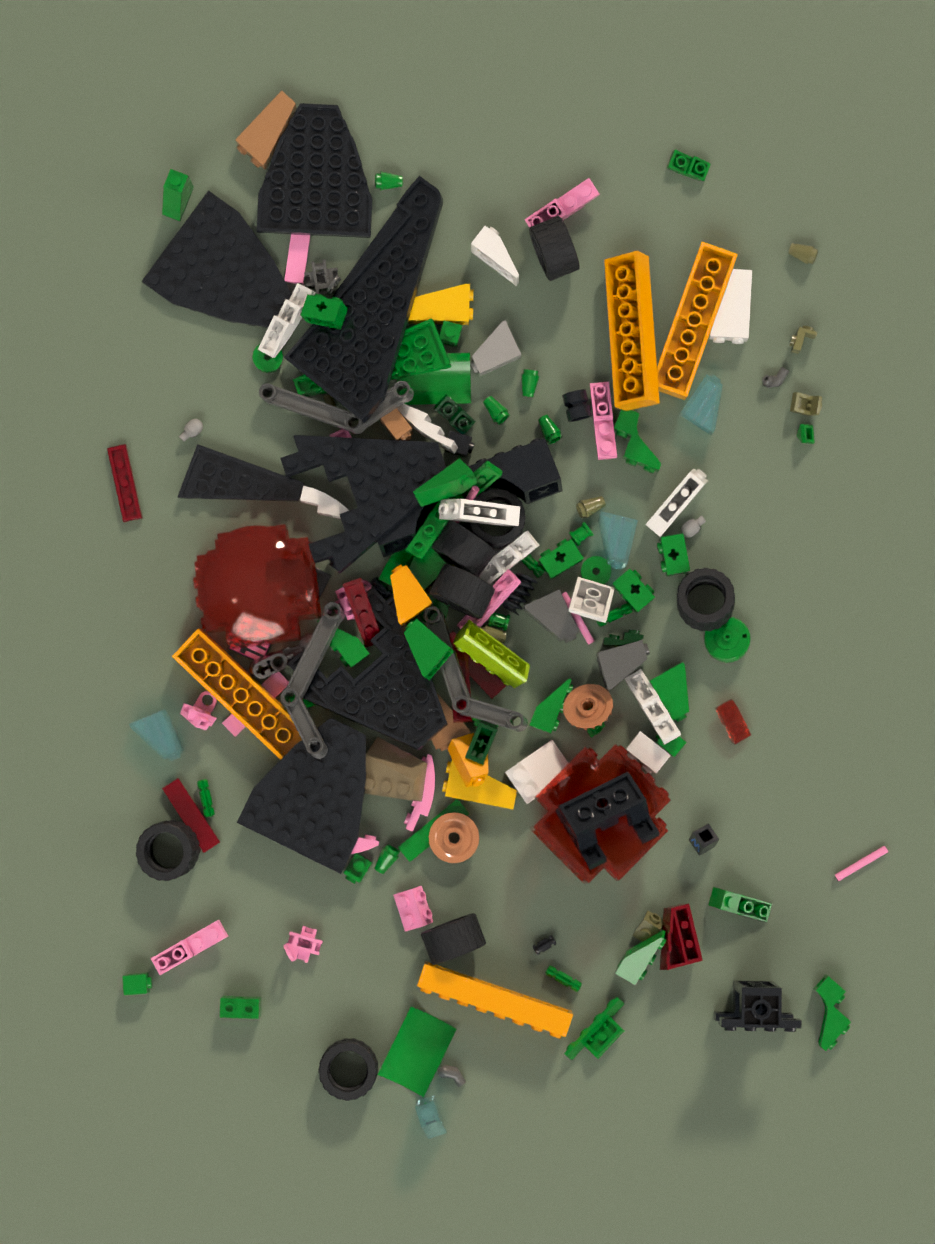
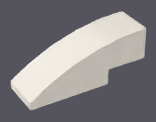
M303 486L300 498L301 503L318 506V514L341 519L339 514L349 511L344 505L328 494Z

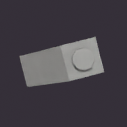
M506 320L500 323L472 355L473 362L470 365L474 373L478 372L479 376H483L521 358V352Z

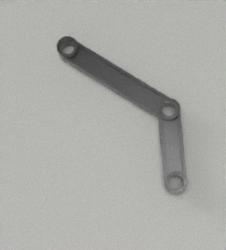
M398 381L392 388L387 390L385 400L365 423L349 411L273 386L269 383L263 384L259 388V396L267 404L298 413L354 434H361L365 428L403 403L411 401L414 391L407 382ZM407 388V392L404 395H400V391ZM273 391V394L267 398V393ZM355 420H359V424L356 427H352V423Z
M330 602L324 607V613L286 689L281 694V700L306 750L316 759L325 757L328 749L303 702V698L340 623L344 620L345 613L336 602ZM338 610L335 616H331L332 611ZM295 695V700L288 703L289 698ZM320 744V749L317 752H313L314 746Z
M434 606L426 608L423 616L427 627L454 650V653L441 667L454 710L461 715L516 732L524 731L528 726V721L521 713L470 697L445 621V615ZM438 613L437 618L431 621L432 614ZM463 701H466V708L460 710V704ZM520 717L521 723L518 726H514L513 721Z

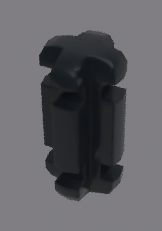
M378 577L373 578L370 584L386 599L392 593L391 590H388V587L381 580L379 581Z
M549 935V938L545 937L537 942L538 945L535 946L534 944L532 947L535 953L540 955L539 952H545L553 944L555 946L556 941L552 935Z

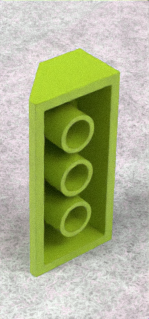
M468 620L456 634L453 643L459 651L470 655L474 662L485 666L489 673L501 678L505 685L512 686L515 689L527 681L530 664L471 620Z

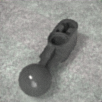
M313 633L303 635L297 646L292 648L286 647L252 661L249 665L250 673L259 679H264L283 670L288 666L287 663L301 651L304 653ZM279 656L281 659L280 664L274 666L273 659ZM259 665L263 667L261 668V673L256 671Z

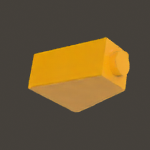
M407 565L397 566L392 570L393 574L390 575L398 622L401 626L433 605Z
M474 733L452 739L447 748L466 788L482 785L488 775V754L483 765L465 758Z

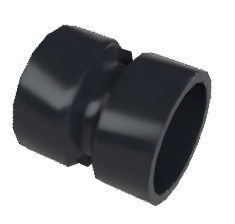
M585 389L562 395L564 406L568 407L566 410L568 422H575L592 416L590 405L586 404L588 397Z

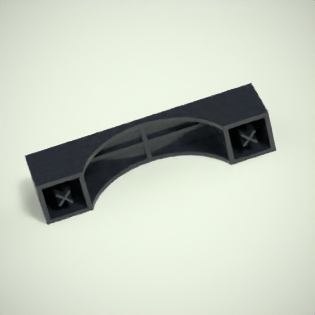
M545 438L534 439L530 444L515 446L511 451L496 453L492 458H483L476 461L475 464L468 466L472 472H475L486 461H489L502 470V476L488 487L509 490V492L514 493L526 504L563 491L561 477ZM438 502L417 507L378 541L383 558L405 550L409 546L418 529L424 524L429 513Z

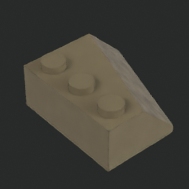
M377 737L366 753L367 778L365 794L422 802L427 763Z

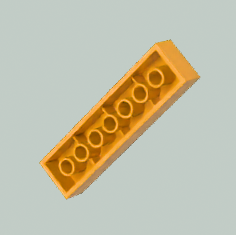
M701 242L657 365L659 392L686 400L738 254Z
M633 251L604 259L614 405L619 409L629 411L660 404L649 256L639 251Z
M198 628L172 656L280 760L302 740L287 709L203 629Z
M427 961L424 963L417 984L418 987H421L420 991L431 994V992L439 994V998L448 1001L450 998L456 999L459 1005L468 1007L470 1004L476 1006L475 1010L483 1013H486L487 1010L494 1012V1016L505 1020V1017L513 1020V1023L521 1026L524 1023L529 1024L531 1029L542 1032V1030L549 1031V1035L559 1039L561 1036L566 1037L573 1017L571 1010L436 964L433 965Z

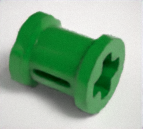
M585 522L581 523L582 526L575 531L569 532L570 537L577 546H580V543L589 536H594Z
M494 612L490 616L488 626H497L506 631L511 615L508 614L506 616Z

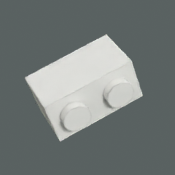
M641 731L638 732L625 749L628 752L627 756L634 762L639 760L643 764L642 768L649 774L652 772L656 774L671 756Z

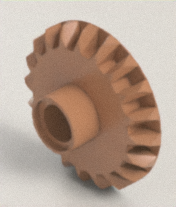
M585 684L575 688L568 694L563 706L564 715L567 721L578 729H594L595 726H601L604 721L608 720L609 715H612L613 699L604 687L596 684Z
M447 813L433 823L429 832V844L433 853L439 859L448 863H460L469 859L475 853L479 844V832L475 823L468 816L461 813ZM456 832L459 834L460 839L457 843L449 841L450 833Z

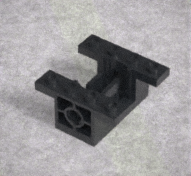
M629 772L589 790L554 809L555 814L589 870L607 862V858L598 844L595 830L600 828L601 831H604L618 824V818L626 815L628 826L633 828L642 844L660 836L659 830L650 818L647 800Z
M733 981V1012L714 1011V1020L718 1021V1024L724 1027L725 1031H736V1027L744 1028V1031H756V1028H764V1031L775 1032L776 1028H784L785 1032H796V1028L801 1029L802 1020L794 1018L792 1013H782V988L772 981Z

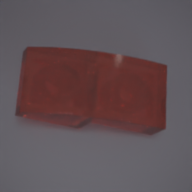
M732 699L715 708L722 725L726 727L732 743L737 744L751 736L744 718Z

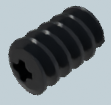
M523 573L515 574L521 583L509 595L507 600L502 603L504 608L518 616L519 614L516 609L523 610L520 602L527 603L524 596H531L527 590L535 589L532 583L538 584L536 580Z

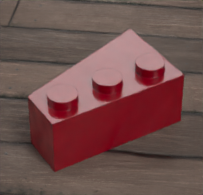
M689 903L664 908L662 930L666 931L664 936L666 942L661 949L659 970H670L703 961Z

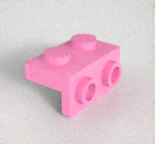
M422 886L393 895L405 932L433 923L432 912L429 909Z

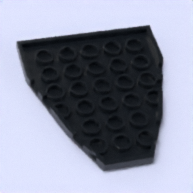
M300 103L284 134L279 139L268 172H266L264 182L258 193L257 233L371 238L372 196L369 192L356 143L348 130L346 121L341 115L339 106Z
M209 190L141 281L172 305L188 308L191 311L204 313L227 322L261 326L263 328L269 327L273 316H278L285 299L289 300L292 295L275 261L241 214Z
M330 718L317 728L328 749L326 756L316 759L306 750L302 740L298 742L253 788L237 823L341 874L359 839L367 778L366 734L336 719ZM321 745L314 746L313 752H317Z

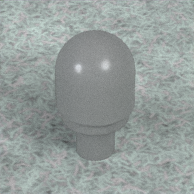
M199 419L190 420L183 428L184 432L179 438L185 442L189 437H196L203 429L202 422Z
M703 516L696 520H688L682 525L681 533L685 537L694 536L701 529L699 526L704 524L706 520Z

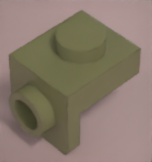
M809 326L799 327L796 335H792L790 340L791 352L799 354L804 337L815 339L818 332L813 331L814 328Z
M794 392L790 411L805 416L819 415L822 408V397Z
M647 911L632 936L642 942L660 931L663 919L659 915Z

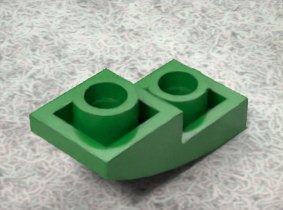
M675 149L666 168L684 176L705 181L711 163L696 156L691 157Z
M406 549L392 554L379 579L392 586L390 577L393 574L392 570L399 565H407L409 568L414 556L406 552Z

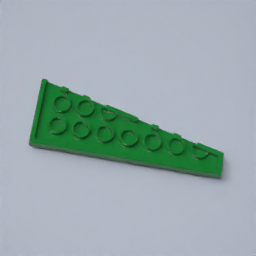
M432 318L405 330L391 380L452 367ZM305 375L293 379L299 395L309 397L326 393Z

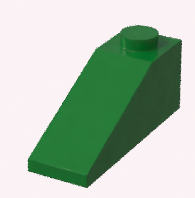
M459 458L413 491L422 507L462 494L478 482L472 470Z

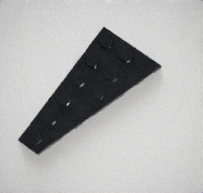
M197 444L177 498L299 502L305 483Z

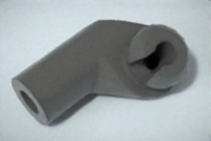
M781 367L776 375H765L762 378L763 385L767 388L779 387L789 371Z
M444 1065L438 1070L439 1077L453 1078L458 1087L466 1083L461 1072L455 1066Z

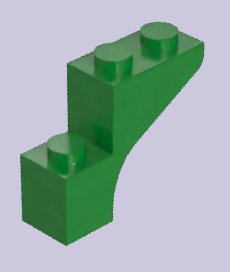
M621 409L614 431L619 437H631L623 459L626 460L625 463L634 467L640 465L644 467V471L654 474V471L658 472L661 462L638 435L637 422L640 413Z
M825 974L813 989L820 995L825 1007L818 1044L823 1050L827 1051L837 1044L838 1041L836 1039L840 1034L844 1035L849 1030L851 1021L834 1007L835 1004L839 1005L845 998L843 994L846 991Z

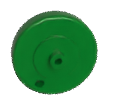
M735 617L729 618L728 622L722 625L721 628L705 631L704 644L707 652L711 657L720 662L737 661L747 653L750 647L749 629L741 620Z

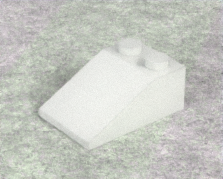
M484 226L472 241L471 252L517 286L519 274L500 236H498L499 232L493 227L488 228Z
M578 577L568 612L606 623L615 588Z
M551 740L505 773L526 804H528L574 772V770L554 741Z

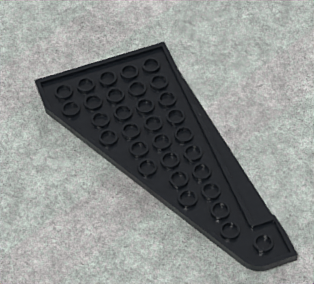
M420 175L406 190L396 204L397 208L332 296L341 299L348 308L341 329L312 324L284 357L363 423L369 419L385 400L443 206V197L439 190Z

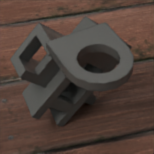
M326 260L316 264L312 261L313 271L304 273L307 280L306 287H315L316 294L331 295L341 281V277L337 273L338 268L327 269Z

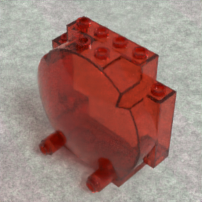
M286 524L269 527L258 525L245 526L230 532L218 533V539H215V549L207 551L205 555H197V561L194 562L196 577H193L194 588L198 590V596L195 597L197 608H200L204 615L201 618L202 629H205L207 633L226 631L227 645H230L232 649L301 640L299 621L322 617L316 565L308 545L312 541L308 537L289 539Z
M613 745L599 759L596 758L598 754L592 748H582L534 796L546 811L529 829L583 884L590 883L603 868L616 881H619L668 832L665 828L667 824L660 817L656 818L655 816L671 801L668 797L669 793L663 787L659 788L654 783L656 780L649 773L645 774L641 770L642 766L635 759L631 760L627 756V750L621 745ZM629 772L647 800L650 818L659 830L660 836L642 844L633 828L628 826L626 815L618 818V824L604 831H601L600 828L595 830L598 844L605 854L607 862L589 870L555 814V810L559 805Z

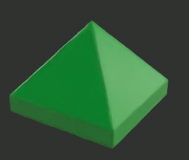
M800 424L796 435L801 443L814 444L813 425Z

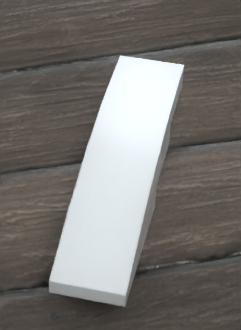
M297 283L290 299H285L278 316H273L258 350L272 358L276 357L302 319L300 314L307 294L314 295L315 291Z
M405 404L397 407L409 425L431 442H438L439 447L455 454L458 447L454 440L444 437L445 434L442 428L432 424V420L427 413Z
M529 531L524 532L514 542L492 557L478 578L491 585L508 569L510 570L540 545Z
M640 669L624 678L664 745L681 735L679 729L671 719L643 671Z

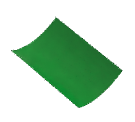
M447 353L452 366L448 369L398 378L397 382H407L414 391L413 399L403 404H437L445 394L457 404L471 403L470 353ZM407 388L402 389L400 395H404L407 392Z
M410 1007L378 1075L398 1083L424 1098L457 1029L430 1014Z

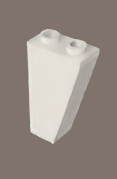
M732 270L709 334V339L713 340V342L724 343L725 340L732 341L733 344L747 342L749 338L752 270Z
M693 468L645 525L661 537L707 483V475L700 469L695 470Z
M467 499L441 500L439 505V519L501 526H519L520 507Z

